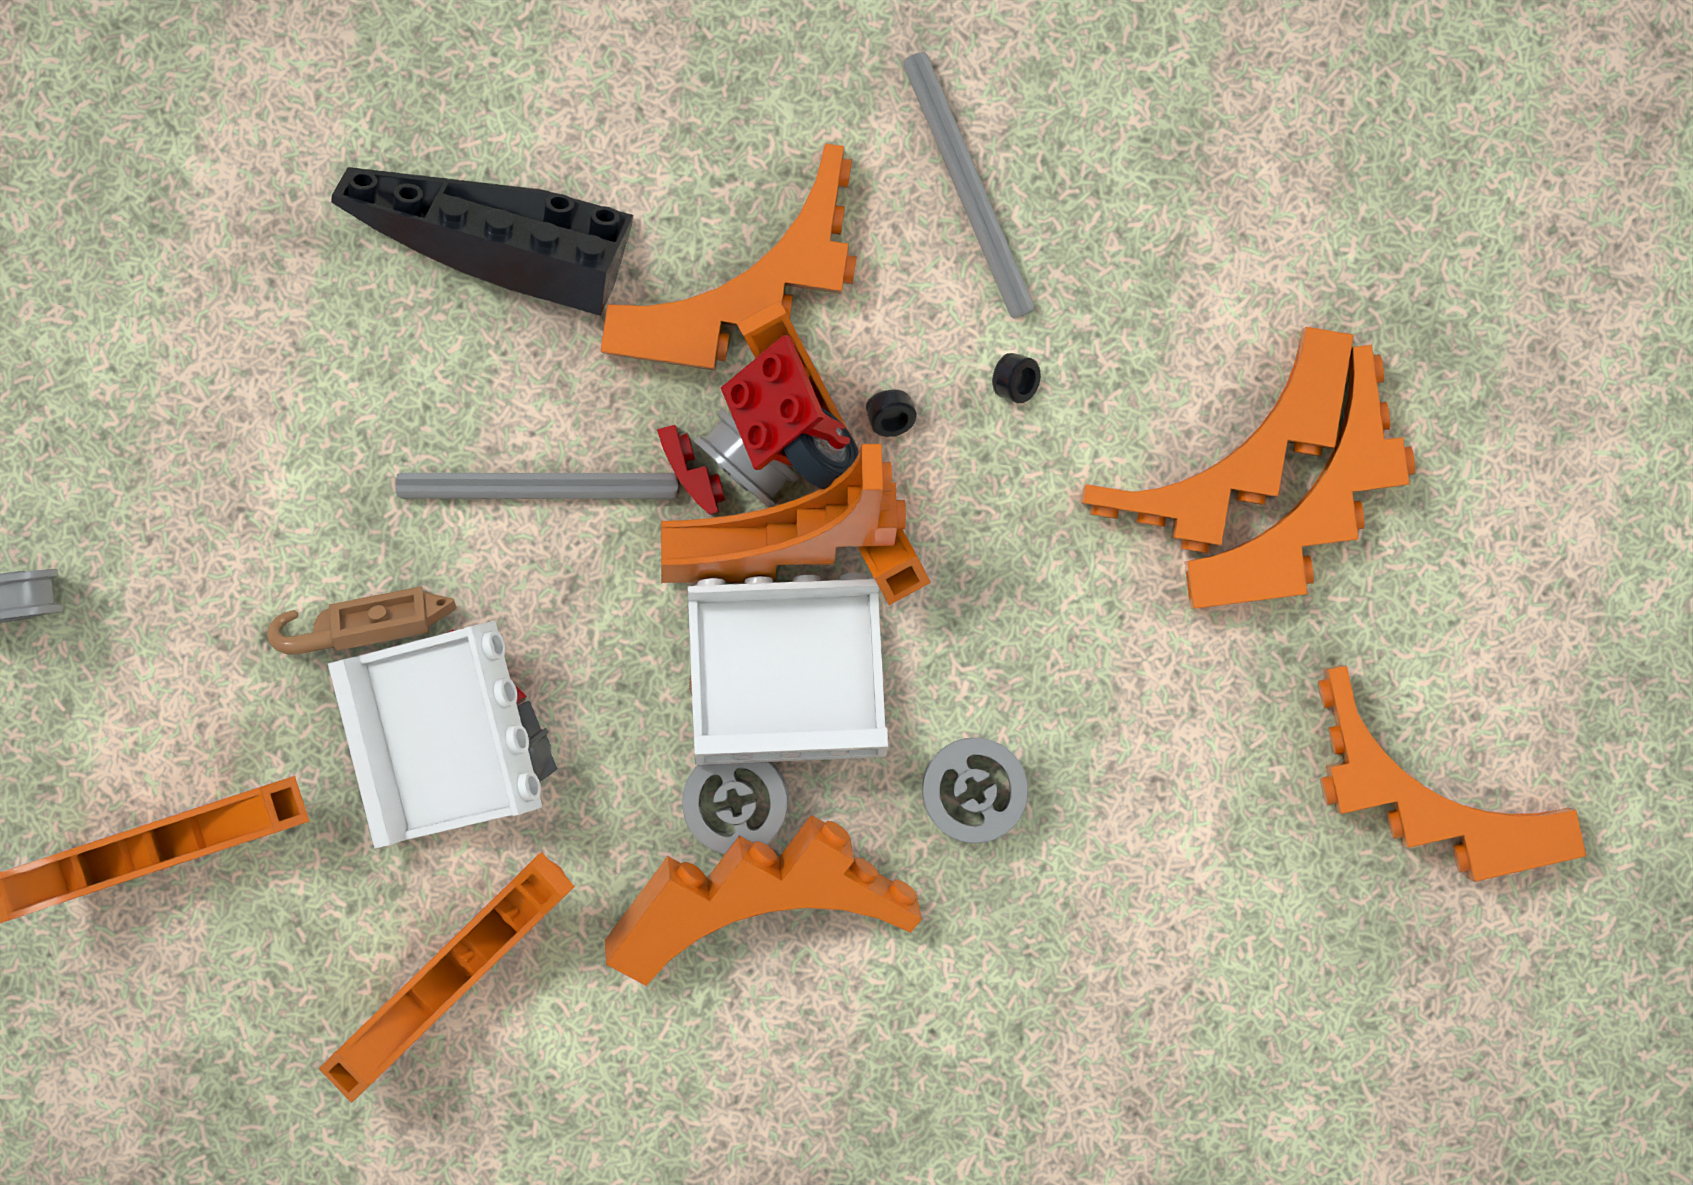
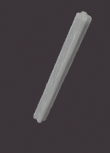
M925 52L911 55L904 60L903 66L1007 310L1013 319L1029 314L1034 310L1033 301L929 57Z
M399 473L396 477V494L399 498L675 499L679 493V479L674 473Z

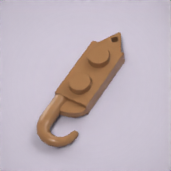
M421 586L329 604V608L323 610L317 616L313 632L287 637L281 634L283 626L298 617L296 610L284 612L270 623L267 638L269 644L276 651L287 655H298L334 647L336 651L429 633V626L454 611L457 607L453 598L426 593Z

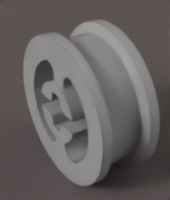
M721 408L717 413L720 418L719 423L705 438L697 435L693 441L716 461L715 464L745 491L749 490L768 508L776 506L773 500L774 496L788 481L796 484L800 478L784 463L775 460L771 461L763 469L755 470L733 417Z
M46 569L1 573L0 623L63 612V605L54 601L52 579L58 577V570Z
M964 738L946 745L932 758L923 777L922 797L929 817L945 834L963 842L984 843L1003 836L1019 821L1027 803L1028 783L1021 763L1006 747L988 739ZM971 755H983L996 761L1006 773L1009 782V798L1005 807L1000 811H996L993 808V803L997 796V786L995 783L982 791L985 798L982 802L977 803L975 799L969 798L959 804L965 810L982 813L983 820L977 825L964 824L953 819L945 810L940 798V783L945 772L949 769H954L957 773L953 784V795L955 797L967 790L965 781L968 778L972 777L976 782H981L990 776L984 770L970 769L967 766V759Z
M773 762L697 765L686 781L683 791L682 809L685 821L698 841L709 849L722 854H726L739 835L752 843L759 841L768 844L780 830L788 809V790L784 777ZM744 768L757 774L765 783L770 795V810L767 818L762 822V826L752 827L748 819L756 809L757 799L745 802L741 813H735L732 806L718 809L716 811L717 816L722 821L735 827V832L729 834L716 829L707 820L701 806V793L705 782L712 775H719L723 783L717 789L713 803L726 800L730 789H736L739 796L752 794L755 790L753 785L744 779L738 778L736 775L737 769Z

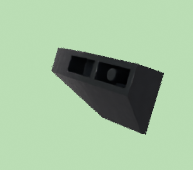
M347 167L331 198V203L376 231L464 274L511 291L601 316L615 286L634 216L610 207L596 205L542 189Z

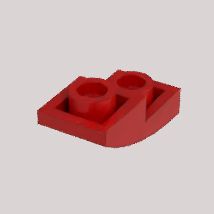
M676 425L657 429L668 462L685 490L709 515L719 513L717 503L726 501L719 474L709 475L707 466L688 470L687 462L695 460L688 432L679 434Z

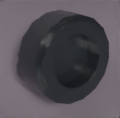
M1007 353L1003 355L997 362L993 372L992 385L995 394L1014 403L1027 402L1033 397L1039 387L1041 378L1040 367L1037 361L1021 354Z
M896 389L881 391L874 394L866 403L867 416L871 427L879 436L894 437L901 435L912 428L916 422L917 413L911 397L904 391Z

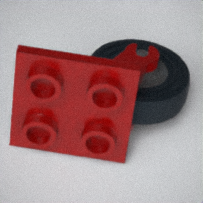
M783 335L721 387L723 396L755 470H761L771 461L775 460L793 466L804 479L814 486L825 490L854 463L859 455L856 443L846 427L833 414L820 407L792 338L789 335Z

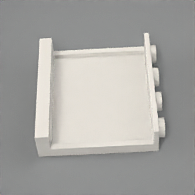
M848 573L841 575L840 580L821 581V577L817 575H799L793 577L792 582L773 583L772 578L760 576L747 578L745 584L726 585V581L723 579L709 578L699 580L697 586H688L695 765L886 757L888 733L887 728H885L879 587L875 579H868V575L864 573Z
M496 621L469 626L464 629L328 663L374 849L412 838L506 816H516L542 808L540 799L541 786L537 775L533 772L528 752L529 738L521 724L516 704L517 690L509 677L504 657L505 643L503 637L498 632Z

